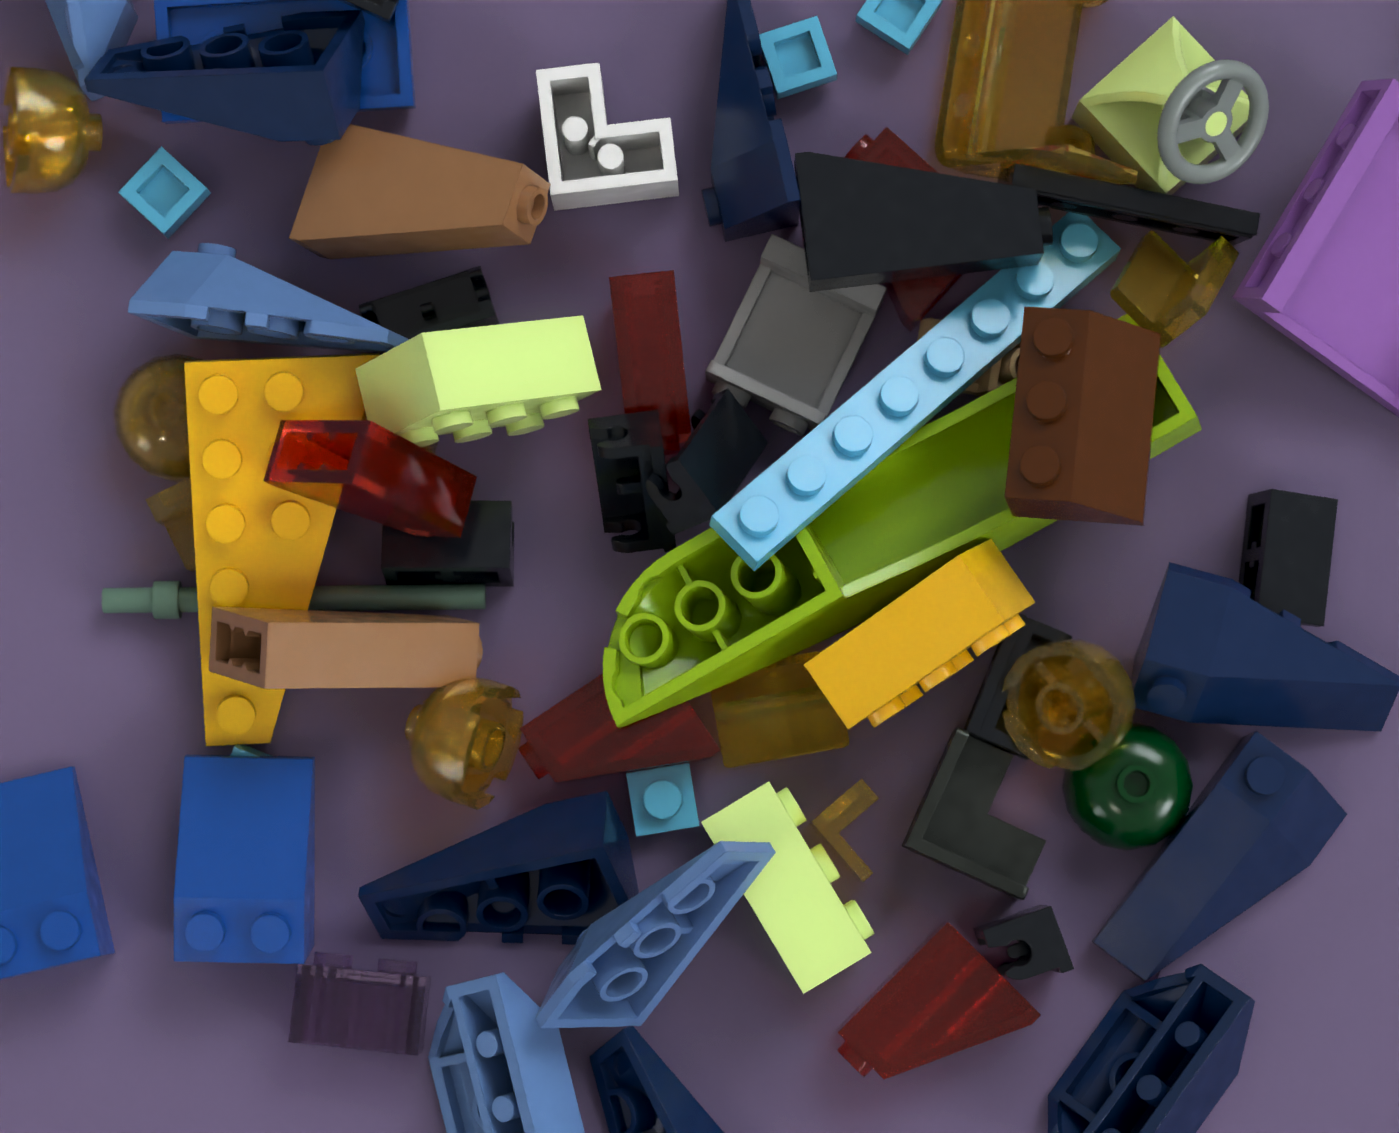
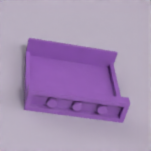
M1394 78L1367 80L1360 83L1232 298L1399 417V82Z

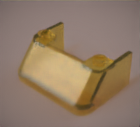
M957 0L935 136V154L938 161L945 167L965 174L998 179L1000 172L1018 163L1120 185L1136 184L1137 170L1095 155L1094 140L1088 131L1074 125H1064L1082 8L1099 6L1108 0Z

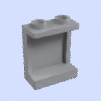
M771 234L761 254L760 265L714 360L710 361L705 371L706 380L715 384L712 393L715 395L725 389H729L743 409H746L749 401L772 411L769 418L772 423L791 433L803 436L807 428L813 430L828 417L884 301L887 288L880 284L809 292L804 248Z

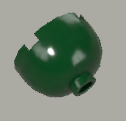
M1124 722L1101 727L1081 741L1066 763L1062 789L1068 813L1081 830L1092 837L1091 839L1102 846L1134 850L1154 846L1176 831L1189 811L1193 782L1188 760L1174 740L1153 726Z

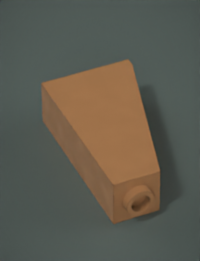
M350 124L341 140H335L320 146L289 239L319 257L326 259L529 245L537 225L542 222L548 208L547 194L551 184L523 163Z
M212 607L209 671L263 689L476 687V672L483 654L482 642L479 637L480 623L448 615Z

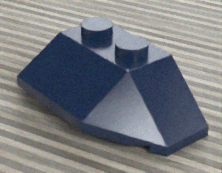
M1202 964L1189 967L1183 973L1161 977L1124 990L1048 1094V1133H1196L1238 1075L1255 1001Z

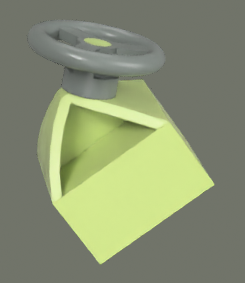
M1173 16L1079 100L1071 118L1136 188L1172 195L1186 182L1208 184L1221 180L1239 169L1250 158L1261 141L1268 120L1269 100L1262 78L1252 67L1237 60L1222 59L1215 61ZM1241 132H1243L1242 135H1241V137L1239 138V140L1236 141L1235 138H1236ZM1219 154L1220 159L1212 163H1208L1212 158Z

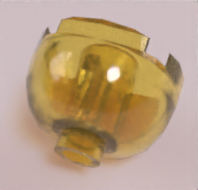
M9 67L6 76L3 104L4 106H9L7 126H3V162L6 185L11 187L10 193L38 194L55 192L73 184L85 170L89 151L100 152L103 134L101 114L89 113L85 93L69 77L57 71L46 69Z
M184 354L154 357L135 368L119 388L114 407L117 438L128 457L149 474L174 482L191 481L184 362L204 360Z
M1081 639L1047 642L1018 658L1005 677L1002 692L1008 690V697L1006 699L1008 710L1002 713L1005 728L1016 747L1037 765L1049 769L1057 766L1063 769H1071L1070 771L1083 770L1113 753L1132 728L1136 708L1132 681L1121 662L1101 645ZM1094 738L1098 741L1095 747L1091 745V740Z
M465 677L448 682L442 687H437L428 695L422 705L418 704L412 709L406 722L405 737L409 741L410 758L415 773L429 791L444 799L476 810L488 805L495 796L485 793V791L490 786L493 778L506 781L520 746L524 723L523 711L512 708V698H521L519 690L485 678Z

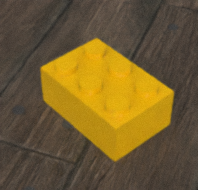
M989 539L954 557L803 665L847 729L852 728L866 718L875 728L923 696L917 684H920L926 693L973 662L974 659L968 651L969 648H972L978 657L1025 626L1026 624L1019 614L1033 605L1035 601L993 540Z

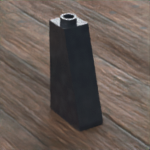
M813 152L795 153L794 171L801 198L800 220L809 292L1033 266L1039 264L1044 254L1043 246L1053 244L1049 207L1038 208L1036 189Z

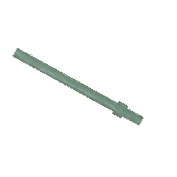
M154 581L152 587L103 588L102 611L103 613H153L154 619H181L182 612H198L197 587H182L181 581ZM486 585L315 586L308 610L486 609Z

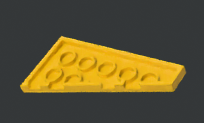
M380 353L194 360L184 362L206 746L263 744L271 742L285 689H263L209 671L212 607L308 610L365 410L355 368L378 357Z

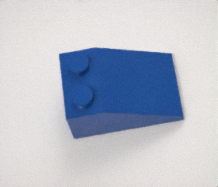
M186 754L184 757L174 885V961L304 964L314 947L315 757Z
M71 766L0 783V980L114 954L115 949L75 767Z

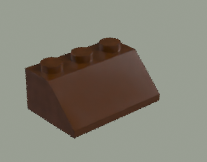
M1024 307L1005 488V499L1013 516L1144 526L1162 338L1160 333L1091 310Z

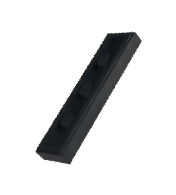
M1018 163L1001 171L998 176L997 183L1036 189L1038 206L1233 246L1257 235L1260 213Z

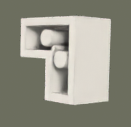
M599 63L536 70L548 180L551 184L550 196L554 211L679 196L670 117L607 125L603 82Z

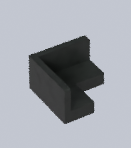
M957 727L950 736L902 847L1009 896L1024 900L1029 890V887L1026 885L1046 840L988 814L1014 755L969 736L970 732Z

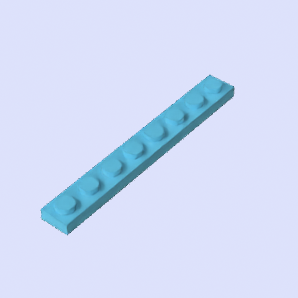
M1068 212L1052 226L1053 244L1043 246L1044 254L1038 265L1001 269L711 516L709 526L753 571L758 569L1019 344L1022 335L1024 307H1062L1113 263L1121 248L1088 216Z

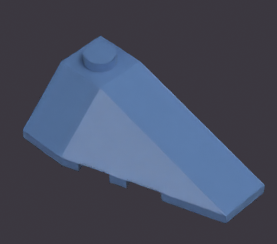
M200 243L197 252L172 251L131 297L128 306V313L193 339L385 353L409 340L400 334L236 259L237 250L232 247L212 243Z
M720 841L590 924L579 935L576 945L561 963L535 1018L540 1028L641 1026L776 853L770 842Z

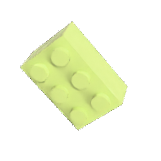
M583 315L423 332L355 368L373 444L399 440L401 450L425 447L438 442V435L452 433L455 443L469 442L491 435V428L506 427L508 436L530 433L544 427L543 419H554L578 412L580 410L579 400L602 390Z
M768 781L701 823L714 845L720 841L770 842L776 853L745 891L744 895L804 994L871 954L872 952L864 940L875 933L856 901L850 900L843 905L830 883L841 876L822 844L820 843L809 849L797 829V826L807 821L789 789L785 787L776 793Z

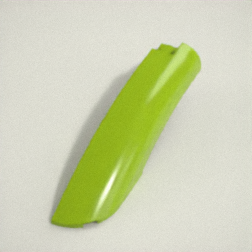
M1134 310L1118 318V320L1144 328ZM1161 355L1159 359L1150 459L1202 430L1198 416ZM1017 377L974 401L922 426L755 571L712 528L705 530L669 551L644 570L630 586L615 611L618 616L611 632L608 648L604 647L603 683L609 710L616 726L619 728L625 727L701 696L864 622L957 555L989 539L993 540L1001 552L1057 521L1055 519L1015 517L1012 515L1005 499Z

